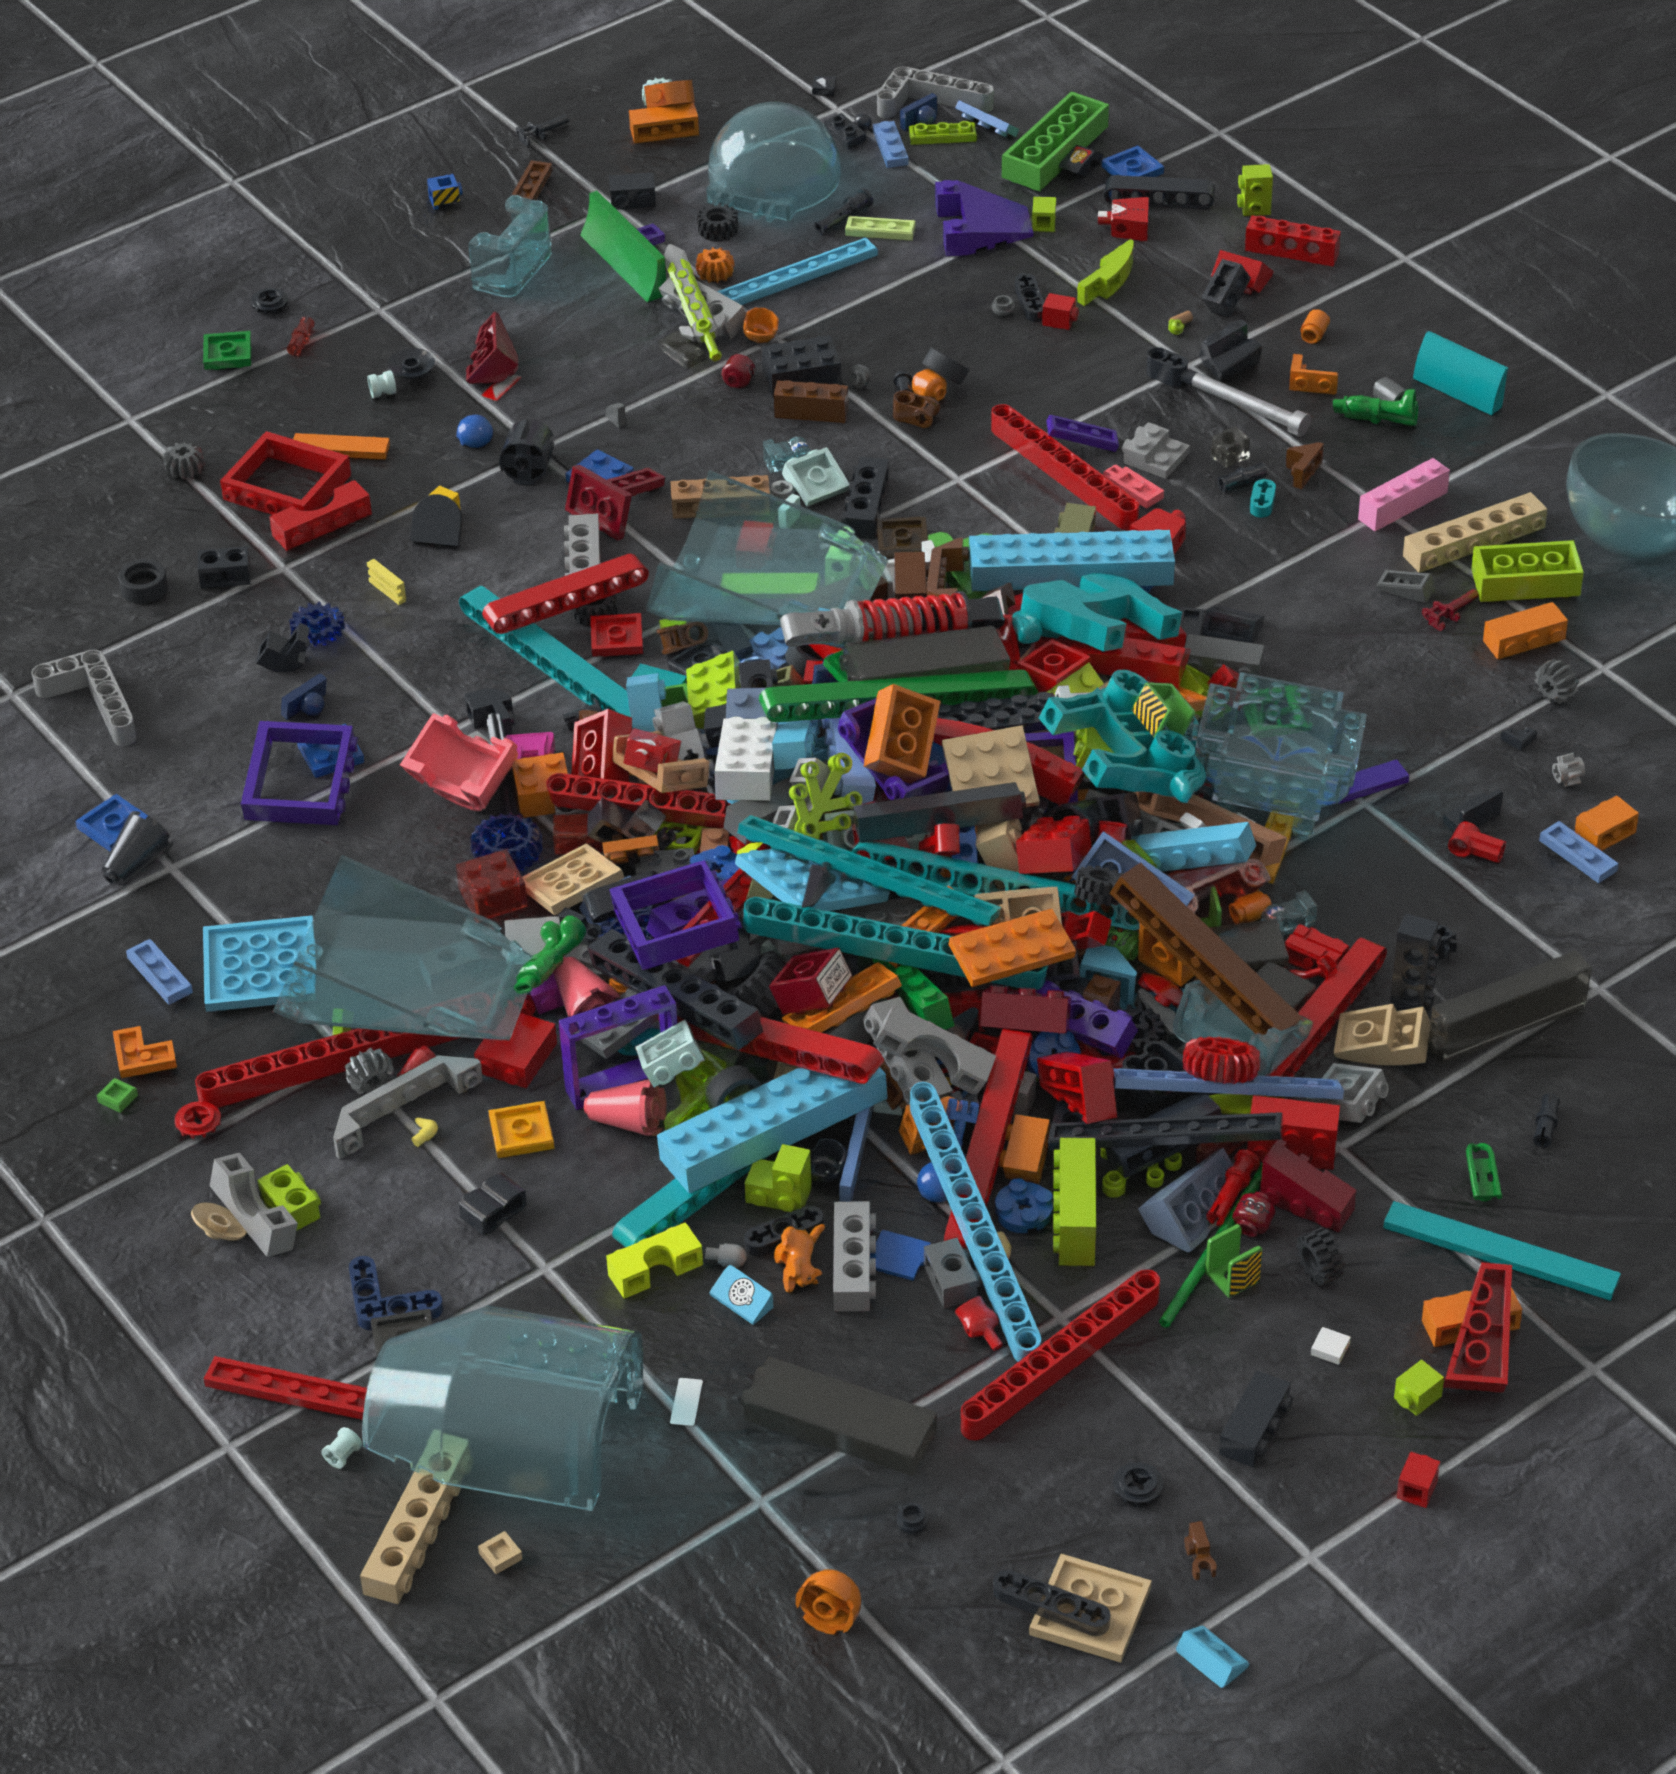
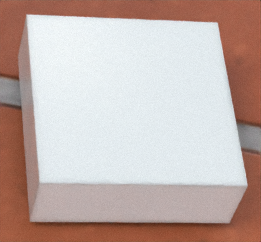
M1322 1327L1311 1348V1355L1339 1365L1350 1344L1351 1337Z

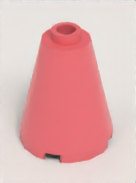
M564 957L563 964L558 966L553 972L568 1017L606 1005L617 997L620 998L619 993L575 957Z
M649 1079L591 1092L584 1101V1112L590 1120L646 1136H657L662 1131V1128H658L659 1122L666 1118L667 1102L664 1088H659L658 1085L653 1087Z

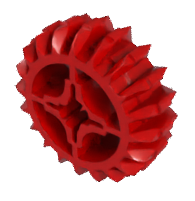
M1208 1036L1207 1038L1199 1037L1192 1039L1186 1043L1182 1062H1184L1183 1069L1195 1078H1202L1204 1081H1213L1214 1083L1236 1084L1237 1082L1245 1083L1252 1081L1258 1076L1261 1058L1260 1051L1248 1042H1241L1239 1039L1234 1040L1229 1037Z

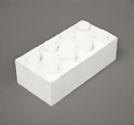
M731 717L723 720L715 766L716 800L770 801L775 769L772 742L777 729V723L769 721L766 717L757 719Z

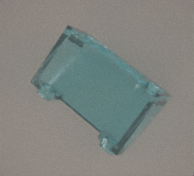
M1198 979L1185 986L1173 1021V1031L1176 1037L1185 1043L1190 1042L1192 1039L1199 1037L1207 1038L1208 1036L1229 1037L1234 1040L1239 1039L1241 1042H1248L1249 1045L1255 1046L1260 1051L1261 1063L1258 1076H1269L1307 1039L1313 1021L1301 1016L1302 1019L1297 1025L1280 1031L1273 1027L1268 1029L1267 1034H1255Z

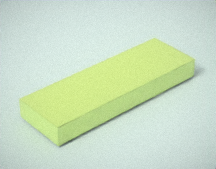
M848 216L845 236L913 240L916 221Z

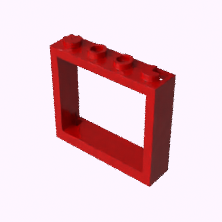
M266 431L220 480L223 500L272 515L290 507L300 511L318 510L334 495V489L342 486L351 476L350 460L348 455ZM267 457L324 474L302 500L244 483Z

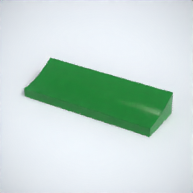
M598 191L589 193L588 214L580 236L647 303L663 297L659 288L666 281L665 257Z

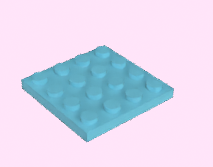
M772 848L760 851L751 850L748 853L737 854L735 861L739 868L782 902L801 906L809 877V869L812 864L821 866L819 863L811 860L798 859L792 853L776 851ZM834 869L830 871L836 876L834 884L828 888L819 901L811 908L834 911L887 902L890 891L886 888H876L870 882L862 879L849 878L845 873Z
M313 916L203 927L206 1012L317 1000Z

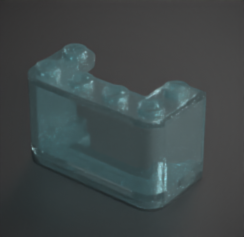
M511 195L505 202L506 210L511 213L512 223L500 236L481 232L468 243L472 285L475 290L502 297L516 296L552 254L548 206L541 201L523 198L518 195Z

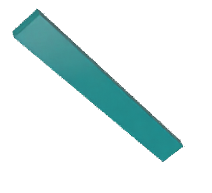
M1393 1201L1384 1220L1383 1228L1494 1264L1512 1265L1513 1270L1610 1301L1620 1281L1621 1273L1396 1201Z

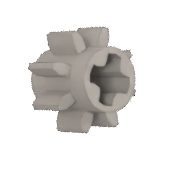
M1574 753L1558 756V763L1552 766L1555 780L1558 783L1563 782L1564 787L1581 783L1579 777L1585 776L1583 760L1580 757L1574 758Z

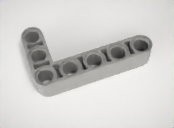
M903 66L893 70L877 93V114L885 119L896 116L908 97L921 99L931 93L937 95V103L956 107L960 100L985 113L992 111L994 108V88L990 84Z
M88 650L39 664L32 669L31 673L37 696L49 698L89 687L114 743L119 746H128L135 742L136 732L133 716L101 651Z

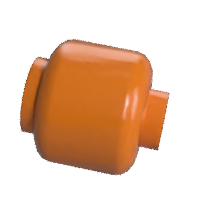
M924 369L913 377V393L932 397L937 401H940L946 395L947 382L945 378L933 370Z

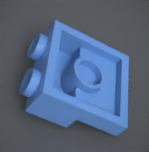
M781 627L769 635L760 632L749 639L754 652L744 656L745 659L755 656L770 659L773 668L776 670L789 666L785 658V653L789 646L785 643Z

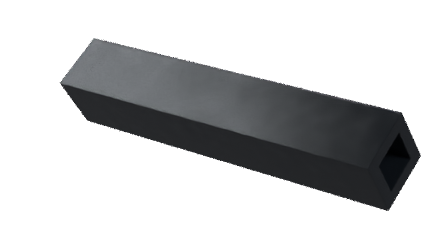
M1011 782L853 806L855 828L858 839L862 843L935 832L934 826L939 824H957L959 828L1022 819V808H1026V797L1024 791L1020 792L1017 783Z

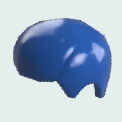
M481 415L467 416L460 421L457 427V439L459 438L462 446L466 445L471 448L483 447L493 437V428L490 422Z
M930 1162L918 1174L917 1187L921 1196L930 1202L946 1201L947 1197L933 1164ZM953 1170V1171H949V1173H952V1174L959 1173V1172L954 1171V1170Z

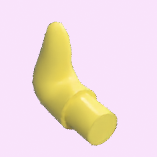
M423 1118L415 1119L416 1124L422 1128L419 1130V1133L411 1138L415 1146L419 1147L435 1136L438 1131V1125L435 1121Z

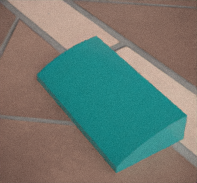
M1428 331L1425 334L1417 356L1413 379L1489 415H1493L1503 406L1508 367Z

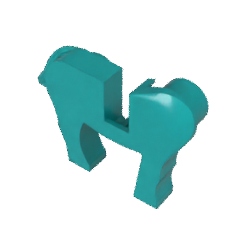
M1091 573L1081 576L1080 588L1064 580L1026 586L1023 591L1021 610L1015 612L1012 616V626L1018 635L1019 642L1022 644L1035 643L1040 640L1041 636L1049 638L1065 636L1104 652L1123 647L1126 623L1120 621V619H1129L1157 639L1162 640L1178 636L1182 612L1163 604L1131 579L1106 573Z
M1117 670L1113 673L1106 688L1100 690L1097 687L1091 693L1076 695L1070 698H1048L1039 719L1052 735L1094 727L1104 742L1114 752L1092 749L1082 771L1096 788H1117L1132 792H1151L1175 797L1181 803H1187L1192 795L1204 784L1206 772L1202 763L1199 762L1195 755L1193 744L1183 735L1170 730L1159 731L1153 737L1131 711L1147 682L1140 675L1128 670Z

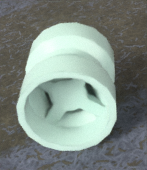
M391 370L383 372L382 375L372 374L367 376L369 390L373 399L380 397L382 392L388 395L396 394V384Z

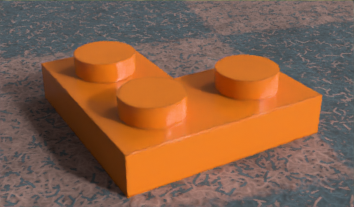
M657 835L603 843L604 855L613 864L628 863V858H634V853H638L639 857L653 855L654 850H659Z
M141 1026L113 1031L121 1078L177 1068L172 1040L144 1045Z

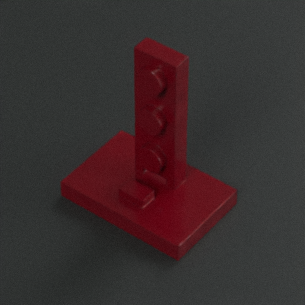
M580 464L572 467L565 511L572 515L598 514L600 531L617 541L624 539L632 496L664 486L666 477L648 467L606 480Z

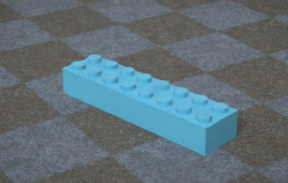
M1170 530L969 536V570L972 591H992L1009 582L1012 584L1013 590H1024L1026 586L1058 580H1064L1080 588L1081 576L1091 573H1106L1133 580L1139 586L1173 585L1175 558Z
M799 1067L658 1134L660 1160L690 1194L779 1151L782 1144L792 1145L887 1099L886 1074L879 1068L867 1083L860 1084Z

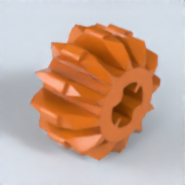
M712 247L711 250L704 249L703 253L698 254L696 271L701 280H707L708 283L712 281L718 283L720 280L727 281V278L732 277L735 265L733 256L730 255L728 250L723 251L722 248L714 249Z

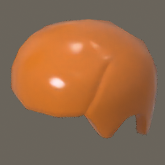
M753 308L746 313L743 322V333L751 341L768 343L777 334L779 319L773 311L766 308Z

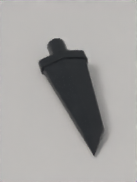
M823 862L821 866L811 865L801 908L813 907L828 888L834 884L836 876L830 872L832 866L829 862Z

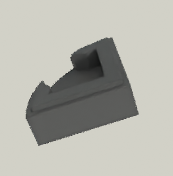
M621 403L608 406L605 412V417L618 428L626 425L625 406Z

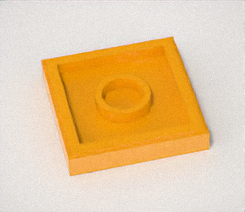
M545 1101L488 1110L498 1158L555 1149Z

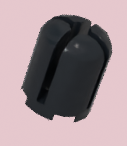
M525 419L515 423L509 430L500 454L499 466L501 472L504 471L507 476L514 480L513 483L531 485L545 475L555 445L553 442L554 436L549 427L535 419L530 427L529 420Z

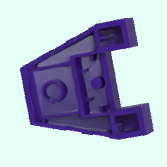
M958 180L935 182V206L938 217L962 216L961 220L943 221V244L946 257L970 255L976 253L978 248L986 246L987 249L995 248V244L1006 241L1009 244L1033 237V229L1027 206Z

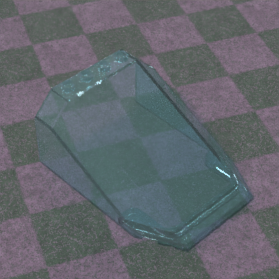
M709 470L697 514L686 543L673 567L661 562L659 563L646 611L671 621L781 626V617L788 613L817 612L819 607L829 610L831 608L844 609L846 602L850 600L858 602L863 600L870 601L888 560L881 553L876 552L868 542L863 543L854 535L855 530L850 526Z
M341 855L273 1012L297 1023L449 1037L510 1040L527 993L519 994L514 990V986L517 983L516 977L524 964L533 956L525 952L515 940L511 942L500 932L501 927L496 922Z

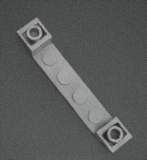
M436 1056L345 1105L341 1109L333 1136L336 1157L340 1160L364 1147L361 1133L362 1127L415 1100L424 1093L439 1087L446 1081L458 1094L483 1082L481 1062L474 1058Z

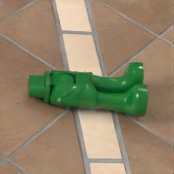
M1407 389L1399 401H1387L1362 395L1344 396V399L1333 400L1334 413L1344 414L1347 418L1369 420L1375 424H1378L1381 419L1406 426H1416L1419 405L1418 401H1416L1415 389Z
M566 916L560 925L553 921L544 923L540 930V936L546 945L539 953L534 954L521 968L516 977L517 983L514 986V990L517 993H527L533 988L542 985L556 968L563 964V957L583 942L586 936V928L578 918Z

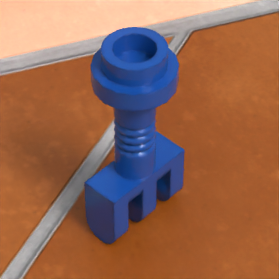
M950 1098L946 1115L948 1119L955 1120L953 1131L962 1148L963 1131H965L966 1122L976 1123L979 1104L971 1102L967 1113L968 1101L961 1100L958 1105V1111H956L957 1099Z

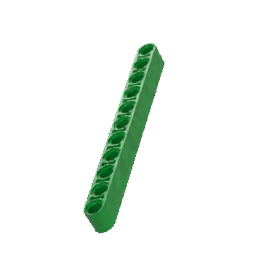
M1007 670L769 687L760 693L759 702L767 719L777 723L841 718L844 711L876 699L878 691L892 684L940 701V704L946 705L961 704L965 701L980 702L990 698H1012L1015 695H1037L1038 690L1027 671Z

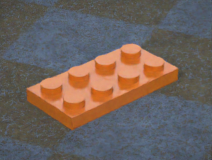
M1052 908L950 937L948 944L972 987L1075 957L1076 953L1075 947Z
M877 962L851 977L845 985V989L838 994L833 1001V1005L825 1010H807L801 1014L789 1013L782 1017L786 1024L822 1033L830 1027L843 1024L847 1017L852 1014L867 1010L871 1003L878 999L893 995L895 990L901 987L902 984L897 975Z

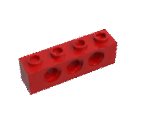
M1252 215L1246 227L1245 251L1334 267L1339 255L1341 231Z

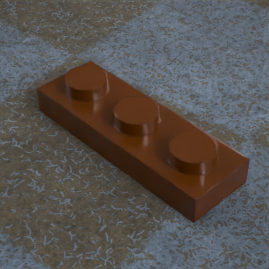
M531 160L510 196V205L532 208L553 171L552 163Z

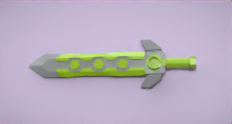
M669 244L664 253L665 265L676 287L690 326L679 327L681 335L694 342L695 340L701 343L705 342L710 353V359L714 362L721 359L722 354L718 350L714 338L718 336V332L722 331L726 321L723 312H720L713 320L704 296L701 294L693 275V270L685 251Z

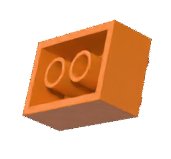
M895 684L878 691L863 767L890 777L897 776L909 784L926 777L940 701Z

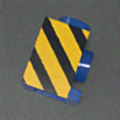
M453 174L427 179L429 199L434 210L438 209V205H447L460 201L459 196L463 195L460 182H456Z

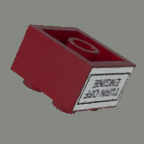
M827 949L792 956L769 985V988L782 1014L794 1012L795 1014H801L812 1009L825 1010L833 1005V1001L845 989V985L851 979L852 974L840 949Z

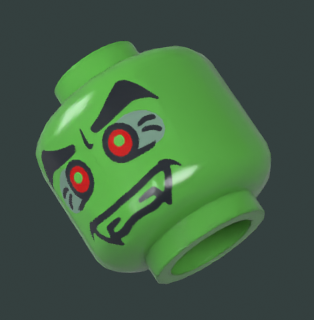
M1110 926L1105 945L1117 948L1127 961L1133 960L1138 955L1139 932L1137 930Z

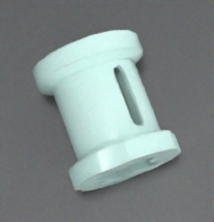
M345 1427L338 1431V1437L332 1444L327 1445L321 1451L324 1459L331 1466L341 1469L346 1464V1459L353 1451H358L362 1447L360 1437L354 1431Z

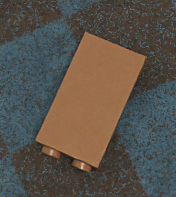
M659 731L651 732L654 734L662 735V733ZM630 734L615 736L612 761L661 793L708 786L710 762L705 758L686 761L678 758V762L658 764V773L624 764L626 745Z

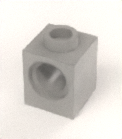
M684 701L654 709L653 725L655 731L661 732L662 736L668 737L696 729L691 705Z

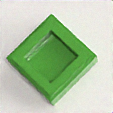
M114 1078L97 1095L98 1103L121 1113L138 1096L137 1088Z

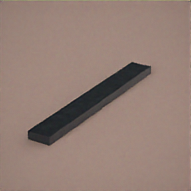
M1282 1112L1108 1120L1090 1124L1085 1122L1051 1123L1048 1146L1049 1150H1060V1138H1095V1148L1282 1140L1284 1120Z

